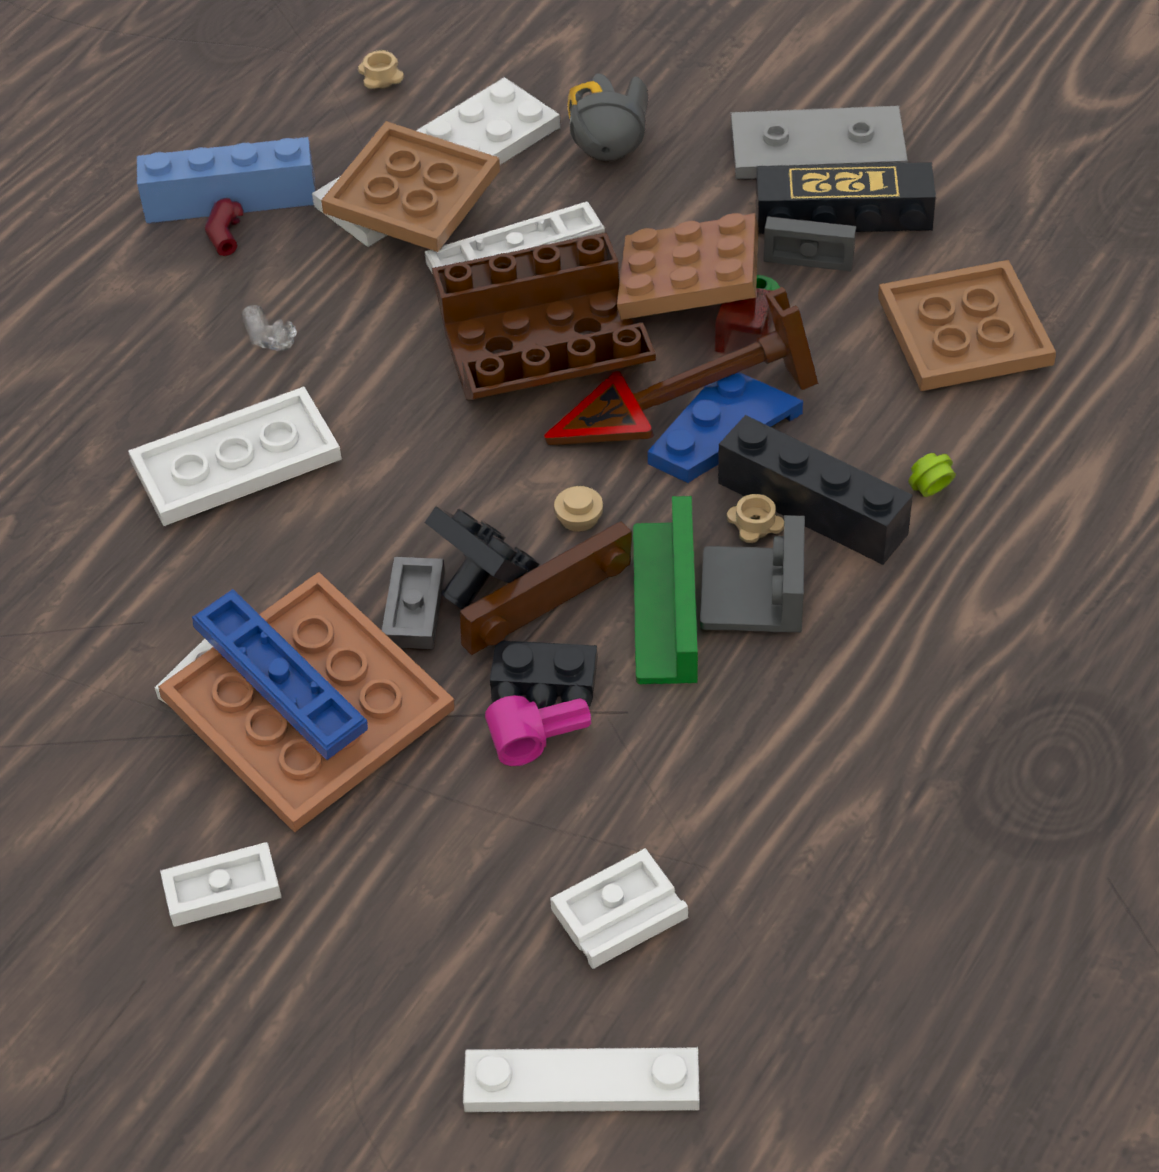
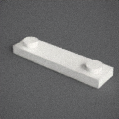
M587 201L443 245L439 252L427 250L425 251L426 264L432 273V268L605 233V228Z
M698 1048L466 1050L464 1111L699 1110Z

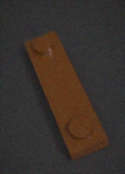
M622 521L617 522L460 611L461 645L471 655L487 646L496 645L508 634L606 578L617 576L627 566L631 565L632 531Z

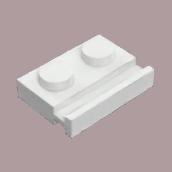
M646 848L550 898L551 910L578 949L584 952L592 969L688 918V905L684 900L681 901L678 898L674 886Z

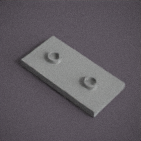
M899 106L731 112L736 179H756L757 166L908 163Z

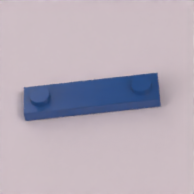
M234 589L192 617L193 627L326 760L330 759L368 730L367 719Z

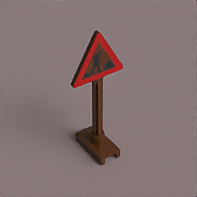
M784 287L766 293L775 331L758 337L756 343L656 383L637 393L631 392L619 371L612 373L544 435L547 445L650 439L654 436V433L643 410L670 401L764 361L766 364L783 358L786 369L801 391L818 384L800 310L796 305L790 307Z

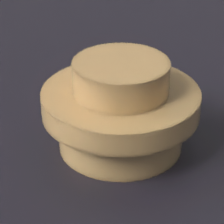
M570 487L560 492L554 502L555 514L567 529L586 531L592 528L601 517L603 501L599 493L589 487Z

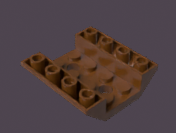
M607 232L432 268L446 339L466 400L656 361V353L644 323L634 324L632 318L623 320L620 318L617 307L619 261ZM584 331H592V332H595V333H590V334H585V335L580 334L581 332H584ZM499 349L507 350L505 352L495 354L491 353L492 351Z

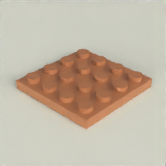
M320 572L259 615L367 719L368 730L330 759L326 760L214 647L158 686L160 697L294 833L454 711V698Z

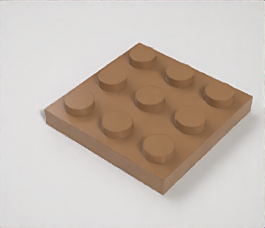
M386 121L322 198V210L324 214L439 252L500 172L499 157Z
M733 213L725 215L719 220L702 223L686 221L673 228L661 230L646 228L638 230L632 235H626L617 299L621 320L756 298L759 228L755 213L748 215Z
M1009 260L879 284L878 299L920 391L1054 365L1056 351Z

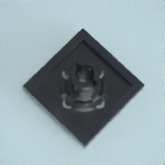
M436 506L424 522L463 552V555L466 557L446 588H443L441 594L461 609L471 604L490 575L510 583L540 565L536 559L520 548H512L504 542L506 537L484 521H477L459 508L452 515Z

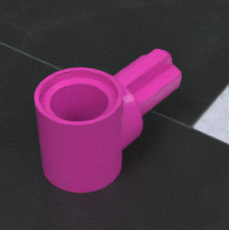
M507 696L492 703L485 712V719L499 760L507 766H521L537 759L542 754L544 747H546V738L583 729L591 725V714L588 704L580 698L538 709L534 701L529 703L522 696Z

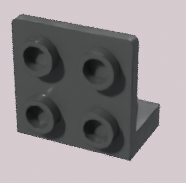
M784 515V535L774 536L773 548L704 547L700 627L702 629L802 632L805 516Z

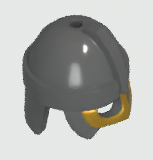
M597 73L591 81L570 88L567 104L570 133L574 142L587 155L599 161H616L634 151L640 145L645 134V117L649 97L648 89L639 77L634 76L629 82L626 94L623 95L614 92L610 80L605 75ZM586 92H592V94L587 95V96H585L584 98H582V96H583L584 93H586Z

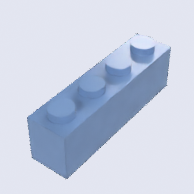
M309 137L284 138L277 141L240 143L213 148L202 147L194 150L167 153L156 152L137 156V186L146 223L208 217L214 203L222 198H230L232 201L239 202L243 207V212L314 205L312 193L316 191Z

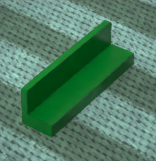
M672 496V522L636 523L633 526L636 682L638 684L698 683L692 496Z

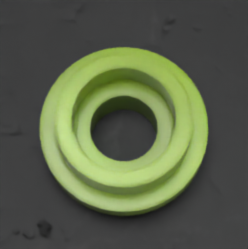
M930 453L923 456L911 467L913 474L910 476L908 484L913 490H919L924 497L938 493L948 486L956 476V473L951 468L953 461L947 454L936 456L935 453Z

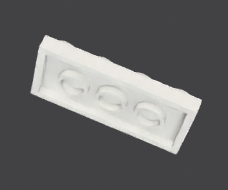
M305 387L128 451L131 463L163 526L342 460L340 446Z

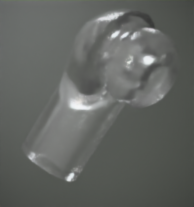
M251 305L243 310L242 319L250 341L254 345L279 352L293 346L297 331L292 322L287 321L284 326L282 319H279L271 326L268 324L264 311L260 306Z

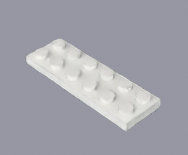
M504 77L416 131L499 157L501 165L559 129L560 114ZM340 177L312 193L314 207L322 213L321 200ZM325 214L367 247L387 236L386 234Z

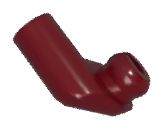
M222 198L214 203L205 225L207 236L221 256L231 255L237 249V242L228 227L230 224H238L240 219L237 218V215L243 216L244 213L242 205L237 201H232L230 198Z

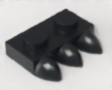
M502 640L495 645L490 675L492 702L494 703L507 696L526 695L529 703L534 701L538 709L555 705L558 697H561V703L580 698L586 701L588 707H590L594 695L598 661L597 645Z

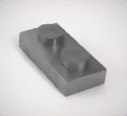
M394 557L382 631L398 647L433 649L442 595L441 591L445 576L444 559Z

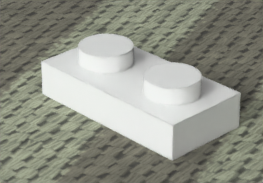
M268 842L160 870L168 909L174 927L282 898Z

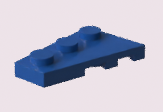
M740 372L708 384L647 451L648 465L689 483L718 465L719 443L745 415L771 427L784 418L792 421L802 415L803 400Z

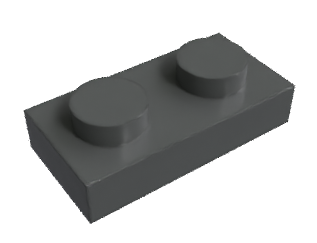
M767 217L764 237V262L852 271L856 226Z

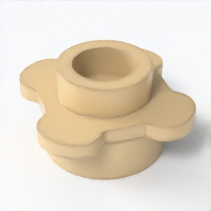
M388 51L369 53L358 67L359 73L365 76L364 85L371 89L386 88L392 84L400 83L404 78L403 72L397 69L398 60Z
M761 494L744 496L739 500L737 506L731 507L727 512L728 522L737 526L740 531V539L746 543H755L768 533L778 534L784 529V519L775 515L776 508L774 502Z

